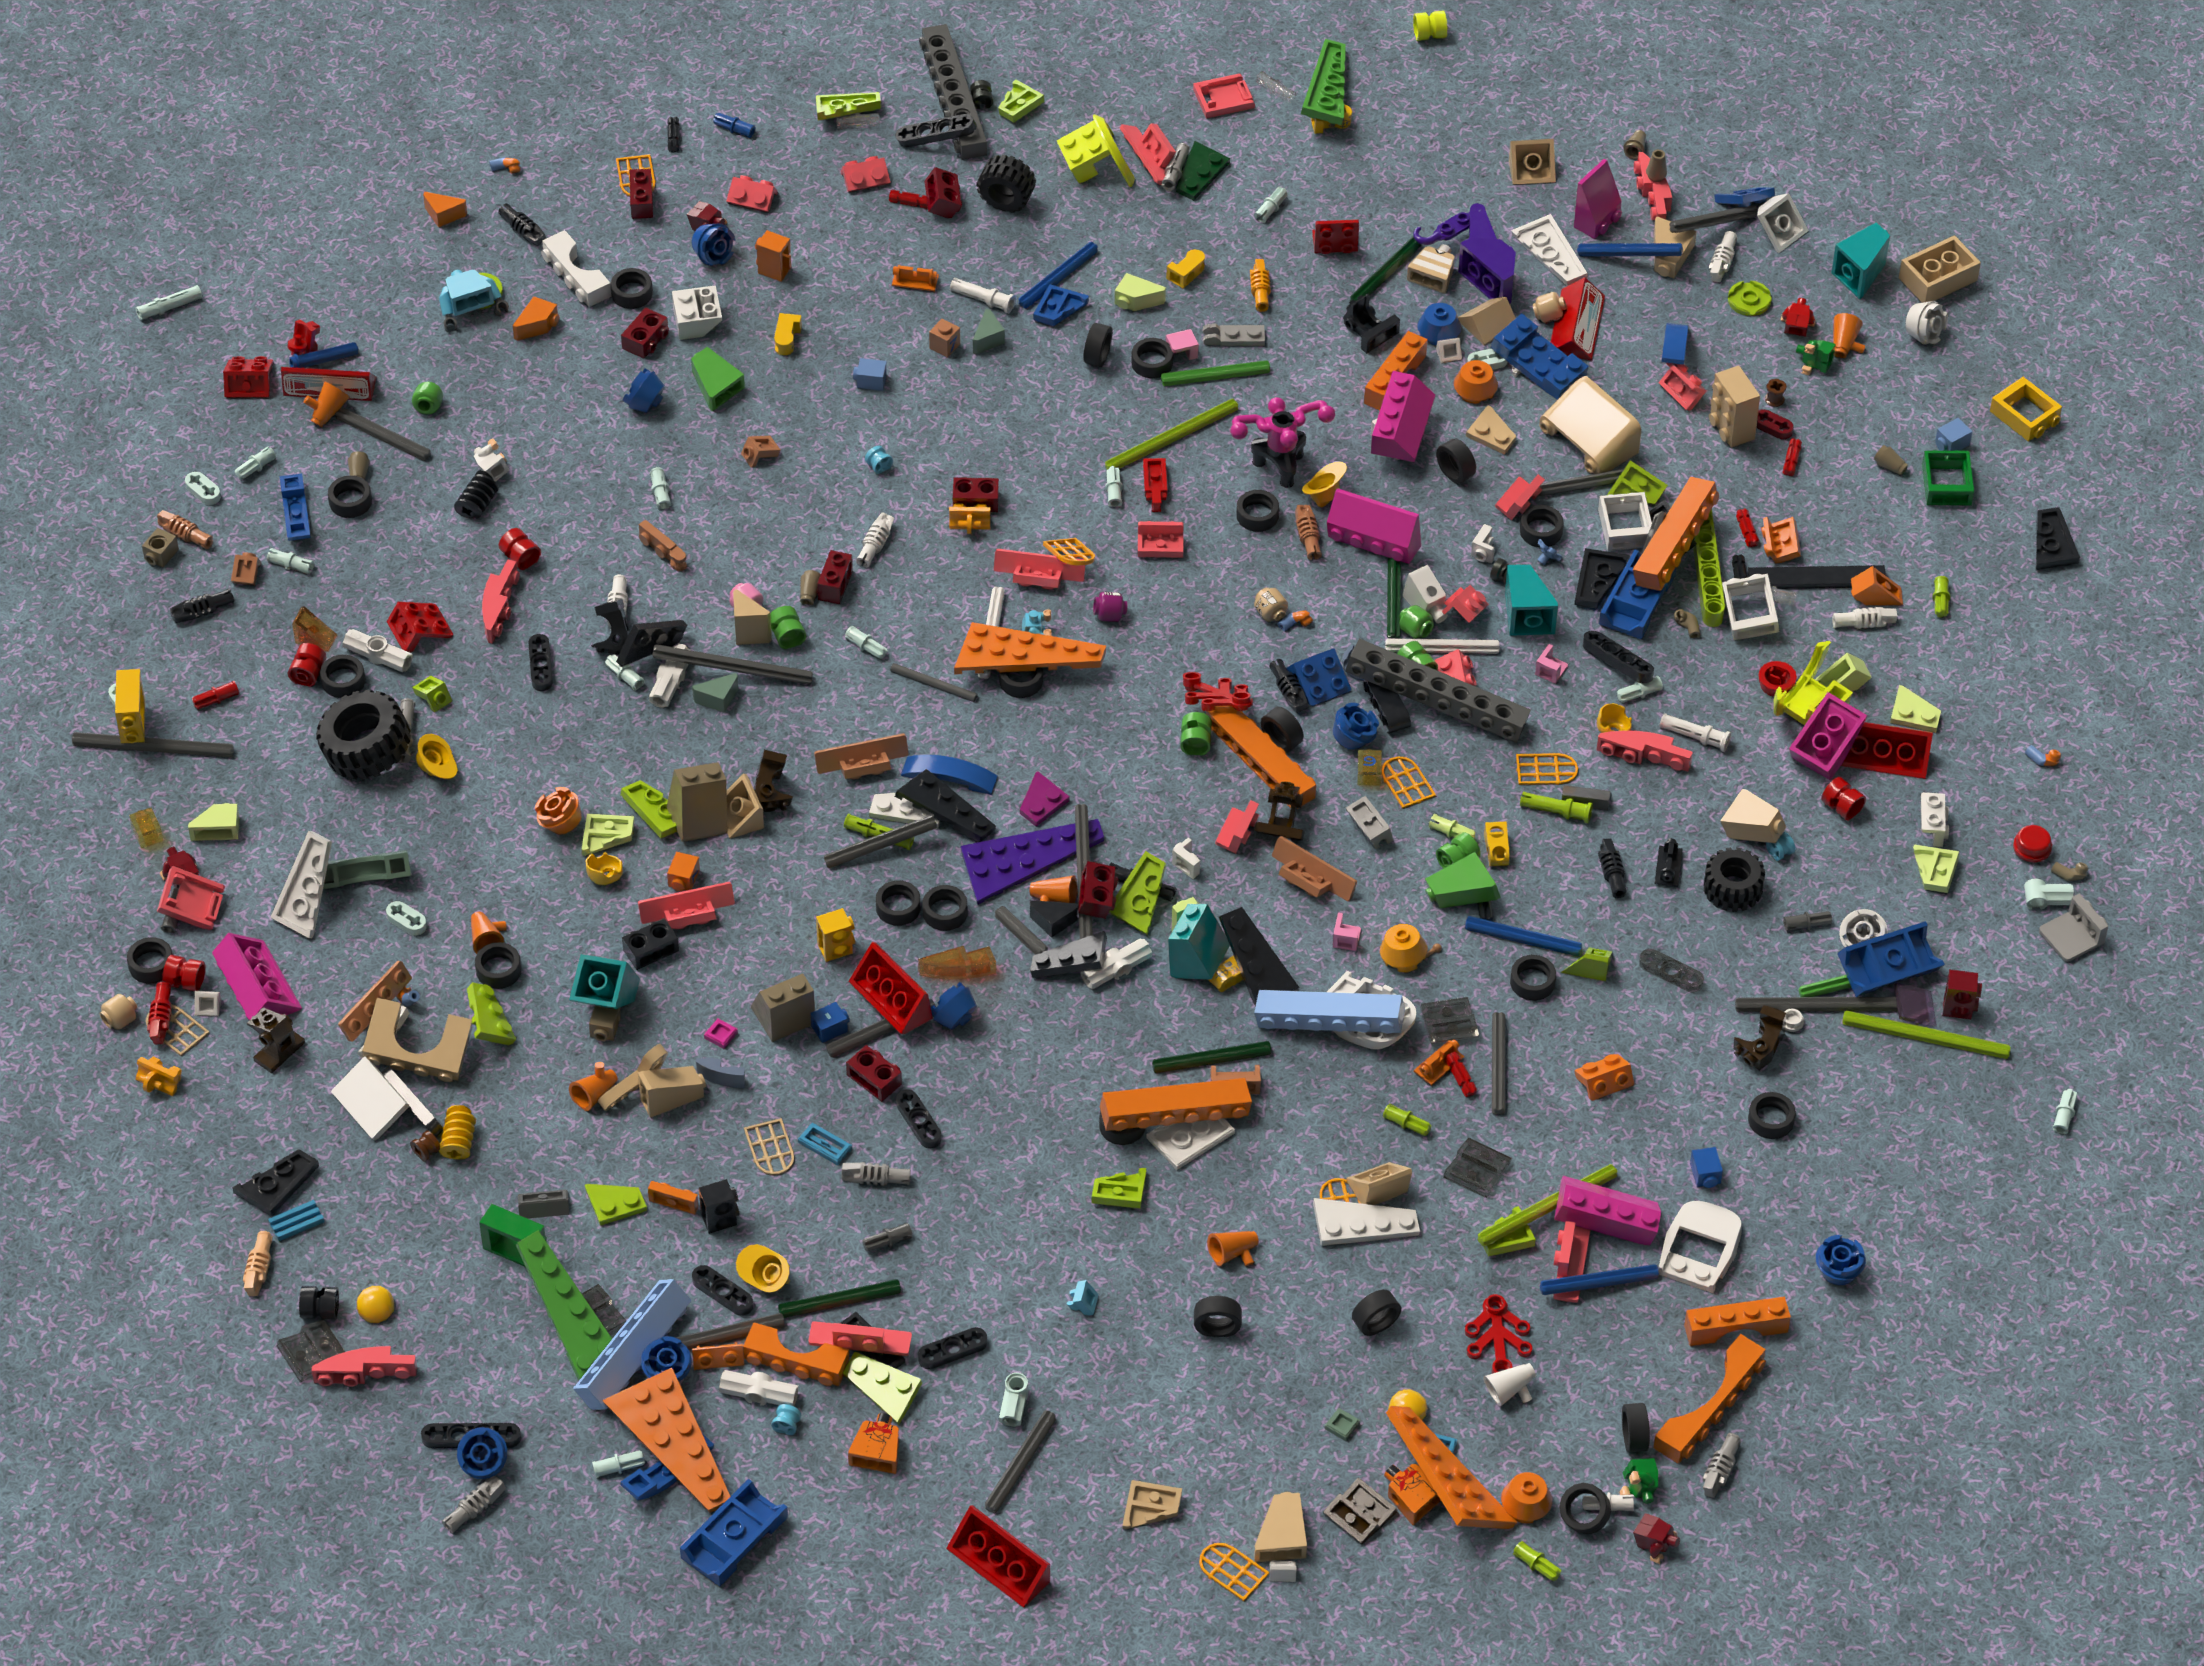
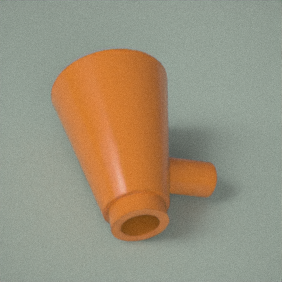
M1840 313L1834 316L1833 343L1836 344L1835 357L1846 358L1850 349L1859 353L1864 352L1865 345L1855 342L1863 326L1862 320L1857 316L1848 313Z
M324 381L318 400L308 395L303 403L314 409L310 421L323 427L346 403L350 396Z
M1072 875L1031 882L1030 896L1038 898L1040 901L1075 903L1078 894L1076 876Z
M480 911L472 914V943L476 954L488 944L504 943V937L499 931H506V921L491 922Z
M596 1062L594 1075L570 1083L569 1093L573 1102L583 1110L589 1111L597 1103L598 1099L617 1082V1075L611 1069L605 1070L603 1062Z
M1255 1231L1209 1234L1207 1247L1216 1265L1221 1266L1239 1255L1245 1267L1255 1263L1249 1252L1250 1249L1259 1243Z

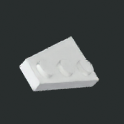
M895 793L875 794L869 811V817L908 824L928 816H934V814L923 808L920 811L912 807L913 803L905 798L901 801L894 797ZM935 819L937 828H939L940 821Z

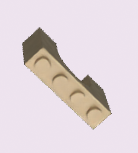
M377 998L362 1050L363 1057H367L374 1065L385 1064L398 1071L407 1069L414 1071L419 1076L433 1075L445 1082L458 1080L472 1031V1019L448 1014L440 1043L429 1052L415 1054L404 1050L395 1039V1032L401 1014V1003Z

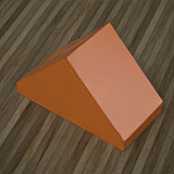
M424 191L425 209L438 227L466 217V199Z

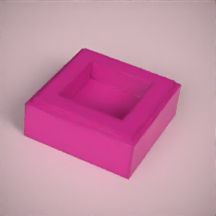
M717 1018L704 1034V1039L724 1049L738 1033V1029Z

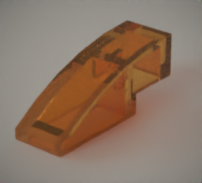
M960 946L918 959V972L920 976L936 979L978 978L996 974V960L990 946L971 952H966L964 946Z

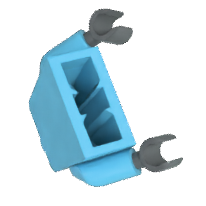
M455 270L451 273L450 277L445 279L446 286L442 288L439 302L442 315L446 318L444 320L446 332H448V324H453L455 331L457 329V321L451 314L457 316L494 304V301L496 303L494 312L497 316H501L499 308H503L508 312L509 305L506 301L501 300L502 296L495 281L480 275L476 270L466 272Z

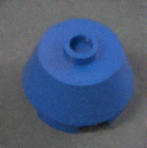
M705 224L700 226L693 234L692 248L704 264L710 266L715 264L723 265L732 257L734 252L731 249L733 240L736 241L733 232L724 224Z
M1434 303L1425 309L1418 321L1417 328L1421 337L1423 336L1430 344L1437 346V341L1457 338L1461 332V322L1452 306L1446 303Z
M644 368L643 372L641 371L632 382L629 395L625 394L622 401L628 404L630 409L648 413L653 406L657 407L662 401L663 396L661 394L665 389V385L654 371L650 372Z
M1348 703L1340 708L1336 713L1333 726V735L1336 741L1343 747L1351 750L1359 749L1372 742L1377 736V727L1379 726L1376 715L1371 710L1366 712L1364 709L1359 708V703Z
M959 982L957 987L951 986L939 997L938 1006H931V1012L934 1021L953 1030L958 1025L964 1026L972 1019L973 1016L971 1014L975 1011L977 1005L969 987H965Z
M1834 1235L1825 1239L1818 1248L1816 1263L1826 1281L1834 1285H1846L1852 1282L1864 1270L1866 1257L1863 1247L1857 1240L1854 1239L1853 1242L1842 1238V1235Z
M663 1336L648 1344L641 1356V1366L648 1378L673 1368L680 1382L688 1375L692 1365L691 1354L681 1340L670 1336Z
M485 1427L475 1428L466 1433L460 1440L457 1448V1459L460 1467L466 1474L477 1479H487L495 1476L504 1467L507 1460V1446L502 1436L495 1430Z

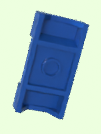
M1521 313L1493 338L1491 349L1545 392L1558 400L1568 386L1577 378L1586 376L1589 366L1573 353L1569 356L1564 354L1537 332L1538 326Z
M1634 549L1600 612L1599 625L1642 639L1650 625L1651 616L1664 592L1668 591L1676 576L1677 567H1675L1669 582L1664 585L1661 591L1636 586L1633 568L1641 557V553Z
M1926 921L1844 947L1837 953L1856 997L1877 991L1881 987L1911 977H1920L1938 971L1945 965L1943 960L1935 957L1926 939L1928 927Z
M747 1479L680 1547L681 1559L720 1587L737 1570V1563L767 1533L772 1534L788 1518L787 1506L784 1504L774 1505L759 1493L750 1479Z

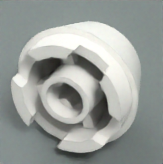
M1936 301L1914 304L1906 318L1908 334L1922 344L1938 343L1941 340L1938 336L1942 329L1946 330L1948 323V314L1943 311V305H1939Z
M1860 909L1851 912L1844 918L1839 931L1840 939L1843 946L1847 947L1887 934L1888 928L1886 922L1878 913L1868 909Z

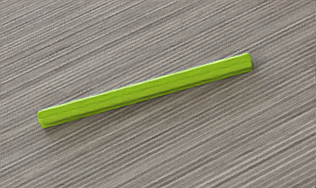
M1233 398L1105 461V468L1108 470L1111 466L1119 469L1237 411L1238 403Z
M1845 1011L1842 1023L1848 1026L2008 1059L2011 1049L2010 1045L1851 1011Z
M1609 1164L1584 1177L1581 1181L1601 1186L1616 1178L1618 1170L1613 1164ZM1559 1191L1478 1233V1242L1485 1247L1552 1212L1557 1207Z

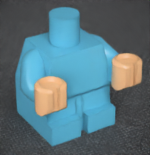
M1047 609L1043 612L1032 610L1029 613H1025L1022 620V631L1051 636V630H1045V626H1043V621L1049 622L1051 620V610Z

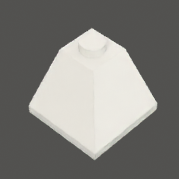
M1789 193L1772 197L1758 209L1757 216L1778 253L1809 231Z

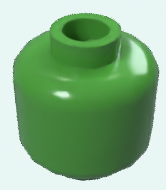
M422 382L415 388L412 396V405L421 414H433L441 405L443 392L433 382Z
M1410 606L1403 609L1400 613L1399 626L1403 632L1412 638H1425L1433 630L1432 615L1420 606Z

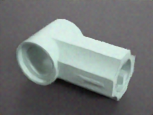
M2031 879L2024 884L2026 903L2029 909H2032V907L2044 909L2047 905H2070L2074 893L2073 885L2045 884L2041 879Z
M1012 1373L1005 1380V1392L999 1422L1006 1426L1016 1427L1021 1425L1025 1402L1028 1398V1380L1025 1375ZM1015 1387L1022 1388L1020 1390H1013Z

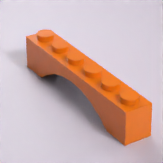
M1740 1334L1726 1350L1724 1362L1725 1377L1717 1393L1697 1410L1683 1416L1669 1418L1655 1435L1653 1448L1677 1464L1683 1458L1688 1459L1694 1452V1445L1697 1441L1702 1442L1709 1433L1708 1428L1711 1424L1717 1425L1726 1406L1731 1408L1737 1400V1393L1741 1389L1745 1391L1752 1381L1751 1376L1755 1372L1759 1374L1766 1364L1764 1360L1766 1349Z

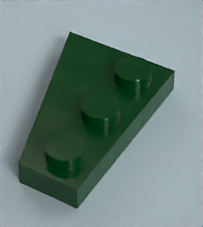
M1194 141L1183 168L1182 176L1176 186V192L1194 201L1230 164V158Z

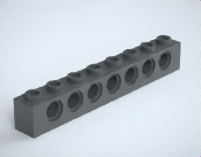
M947 24L922 28V37L919 38L921 50H925L924 59L926 65L930 64V78L935 79V93H940L939 104L941 109L945 108L944 118L969 114L977 124L975 132L971 135L955 138V152L960 153L962 160L987 156V141Z
M1360 638L1349 657L1345 672L1516 743L1531 711L1529 708Z

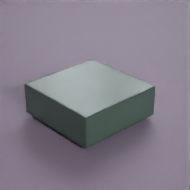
M1338 1408L1325 1424V1430L1347 1441L1360 1424V1420Z

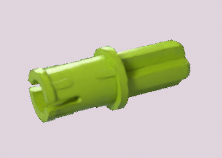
M1938 576L1934 580L1935 592L1932 595V599L1935 601L1934 613L1939 618L1948 615V602L1951 598L1948 592L1949 579L1945 576Z
M1390 1103L1384 1110L1383 1118L1401 1125L1402 1129L1408 1128L1423 1136H1427L1431 1130L1430 1123L1414 1116L1412 1111L1407 1112Z
M1523 1541L1516 1545L1513 1555L1527 1563L1532 1571L1536 1569L1552 1581L1558 1579L1561 1569L1548 1561L1544 1553H1538Z

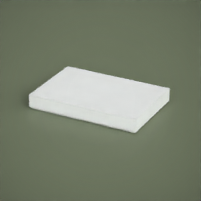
M365 1056L331 1091L373 1140H377L410 1106Z
M1223 1118L1216 1121L1204 1120L1194 1123H1176L1169 1126L1161 1125L1146 1134V1138L1178 1170L1235 1134V1129Z

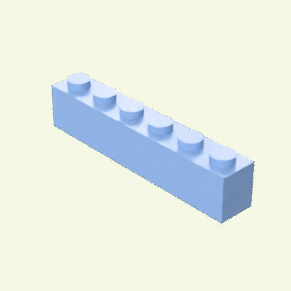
M1259 990L1254 1013L1258 1028L1401 1033L1405 1007L1402 995Z
M674 1279L659 1280L574 1386V1391L590 1409H607L608 1407L602 1400L619 1393L628 1386L632 1375L642 1368L641 1356L646 1346L654 1340L666 1336L672 1330L674 1322L685 1314L686 1307L692 1300Z

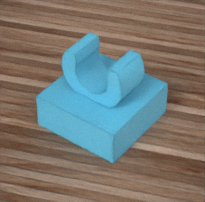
M1087 1280L1078 1281L1076 1289L1071 1290L1069 1293L1073 1297V1301H1068L1067 1305L1072 1310H1080L1084 1315H1094L1099 1294Z

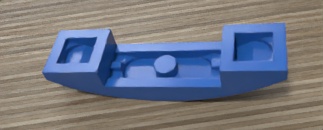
M1666 323L1661 362L1684 365L1688 325Z
M302 473L279 476L288 541L311 538Z
M928 754L908 756L901 776L914 778L927 769L940 780L968 785L971 791L992 795L998 777L993 772L965 760Z
M704 1436V1439L711 1452V1450L714 1448V1444L706 1436ZM658 1461L644 1472L638 1469L622 1480L620 1485L636 1500H643L664 1491L678 1480L664 1464Z

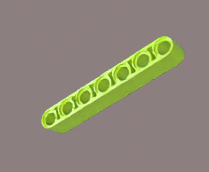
M1711 509L1708 519L1704 520L1698 535L1694 537L1697 544L1693 547L1702 620L1709 627H1718L1723 622L1725 603Z

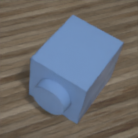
M860 358L858 367H854L853 380H857V388L883 391L887 377V361Z
M1956 418L1937 429L1936 446L1940 451H1960L1970 445L1973 431L1959 418Z

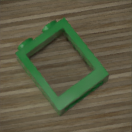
M1958 450L1924 451L1922 470L1926 505L1972 506L1974 486L1970 452ZM1930 469H1962L1963 485L1932 484Z
M494 1204L490 1205L479 1222L483 1249L524 1267L526 1266L516 1244L539 1230L547 1242L544 1225Z

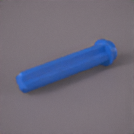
M352 342L302 355L293 354L292 357H289V365L294 368H305L357 355L359 349L357 344Z

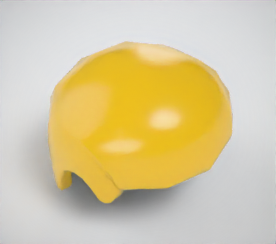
M1615 703L1605 704L1600 708L1596 722L1597 728L1601 733L1614 731L1611 730V727L1619 731H1631L1632 718L1627 717L1625 707Z
M606 852L601 857H595L594 854H590L585 860L587 875L595 884L608 885L614 883L623 874L622 861L616 856L608 855Z
M370 1286L364 1289L358 1296V1314L369 1323L385 1321L394 1312V1298L388 1289L382 1286Z
M1411 1389L1399 1390L1391 1398L1388 1409L1391 1406L1410 1407L1421 1420L1426 1417L1428 1410L1426 1399L1419 1392Z

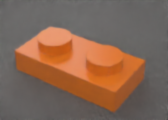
M651 1181L649 1184L648 1197L650 1202L696 1214L699 1207L698 1194L687 1189L682 1190L671 1187L663 1182Z

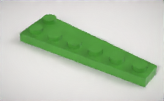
M1325 39L1302 106V115L1328 121L1331 124L1342 125L1344 118L1343 99L1346 44Z
M539 1230L519 1241L516 1247L530 1277L534 1281L538 1294L544 1302L546 1312L556 1328L557 1336L563 1343L576 1377L580 1380L612 1338Z

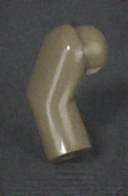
M1683 609L1676 610L1674 613L1676 623L1688 629L1690 638L1700 637L1696 616Z
M2056 862L2051 872L2066 881L2084 879L2087 876L2088 866L2085 863L2079 862L2075 868L2069 869Z

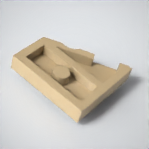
M1489 405L1466 432V437L1504 455L1516 441V435Z
M1132 1480L1122 1528L1129 1529L1178 1516L1182 1488Z

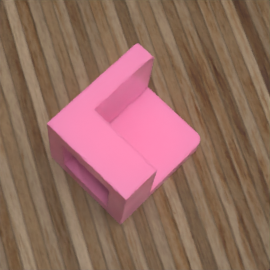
M1191 329L1166 335V342L1169 343L1173 353L1185 351L1189 360L1198 358L1199 344Z
M1549 644L1536 661L1535 675L1556 684L1567 669L1568 664L1552 657L1554 646Z
M1338 913L1333 934V947L1356 951L1361 928L1342 924L1343 913Z

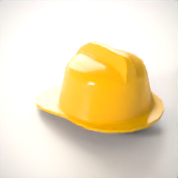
M1333 462L1324 466L1303 486V493L1310 495L1318 507L1326 506L1333 500L1337 488L1340 489L1339 480L1347 471L1346 464L1343 462Z
M425 734L419 739L416 762L421 770L430 776L442 779H451L456 776L458 769L449 744L435 734Z
M758 1244L749 1245L739 1253L736 1260V1270L740 1278L745 1282L768 1293L776 1292L785 1284H789L790 1266L782 1255Z

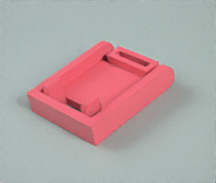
M1241 74L1193 83V90L1206 118L1255 108L1252 95ZM1209 94L1211 100L1206 103L1203 95Z
M172 866L166 879L157 912L202 929L212 930L213 922L216 920L223 897L219 893L224 892L225 886ZM172 883L180 885L176 899L168 898Z

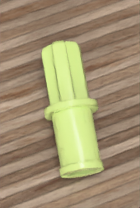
M1437 814L1431 817V819L1439 822V824L1430 821L1429 828L1447 834L1448 838H1455L1462 832H1466L1475 839L1476 832L1458 824L1456 820L1450 821Z

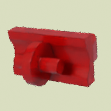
M300 319L295 321L293 338L287 344L291 355H302L318 350L315 336L320 333V325L313 321L307 323Z

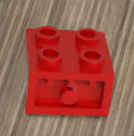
M1359 220L1316 221L1315 230H1312L1314 253L1329 254L1333 252L1351 253L1358 251Z
M236 356L228 360L223 370L224 397H269V372L273 366V360L267 359L265 356H258L254 359Z
M398 601L386 621L402 650L409 653L414 651L421 637L451 638L453 636V632L438 606L433 603Z

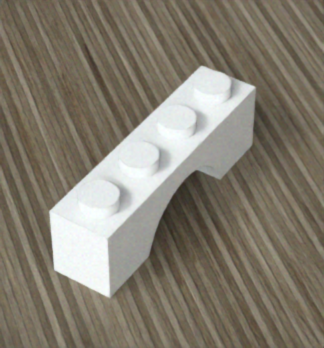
M565 230L542 240L543 250L541 253L547 263L551 262L555 273L558 276H563L565 284L569 289L573 288L580 302H585L588 307H591L612 297L611 284L600 270H583L572 264L577 258L576 242Z

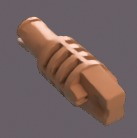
M1297 505L1295 516L1300 541L1305 545L1309 560H1312L1313 557L1314 560L1319 559L1322 556L1318 543L1320 533L1314 513L1310 505Z
M164 510L157 514L158 525L163 527L165 531L187 543L194 542L204 549H209L212 546L213 536L200 531L196 524Z

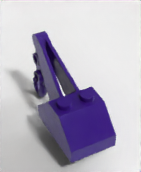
M1479 203L1471 205L1469 213L1460 212L1439 224L1434 233L1429 237H1421L1419 235L1420 226L1414 230L1413 237L1418 243L1431 245L1442 240L1448 241L1469 229V238L1460 243L1458 272L1489 299L1507 297L1509 304H1511L1516 252L1504 241L1496 238L1484 205Z

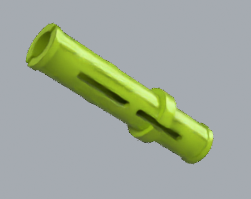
M849 813L843 825L844 828L860 832L862 836L867 838L868 836L874 837L893 830L892 828L874 823L872 819L865 820ZM915 837L894 845L910 850Z

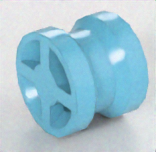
M882 446L871 448L865 456L866 463L872 466L876 474L890 469L893 464V458L886 454Z
M1786 832L1782 833L1776 843L1766 842L1768 852L1776 861L1783 859L1785 854L1790 855L1796 850L1793 839Z
M779 1405L776 1410L777 1417L773 1419L771 1426L776 1432L794 1435L797 1430L796 1423L800 1421L802 1413L792 1405Z

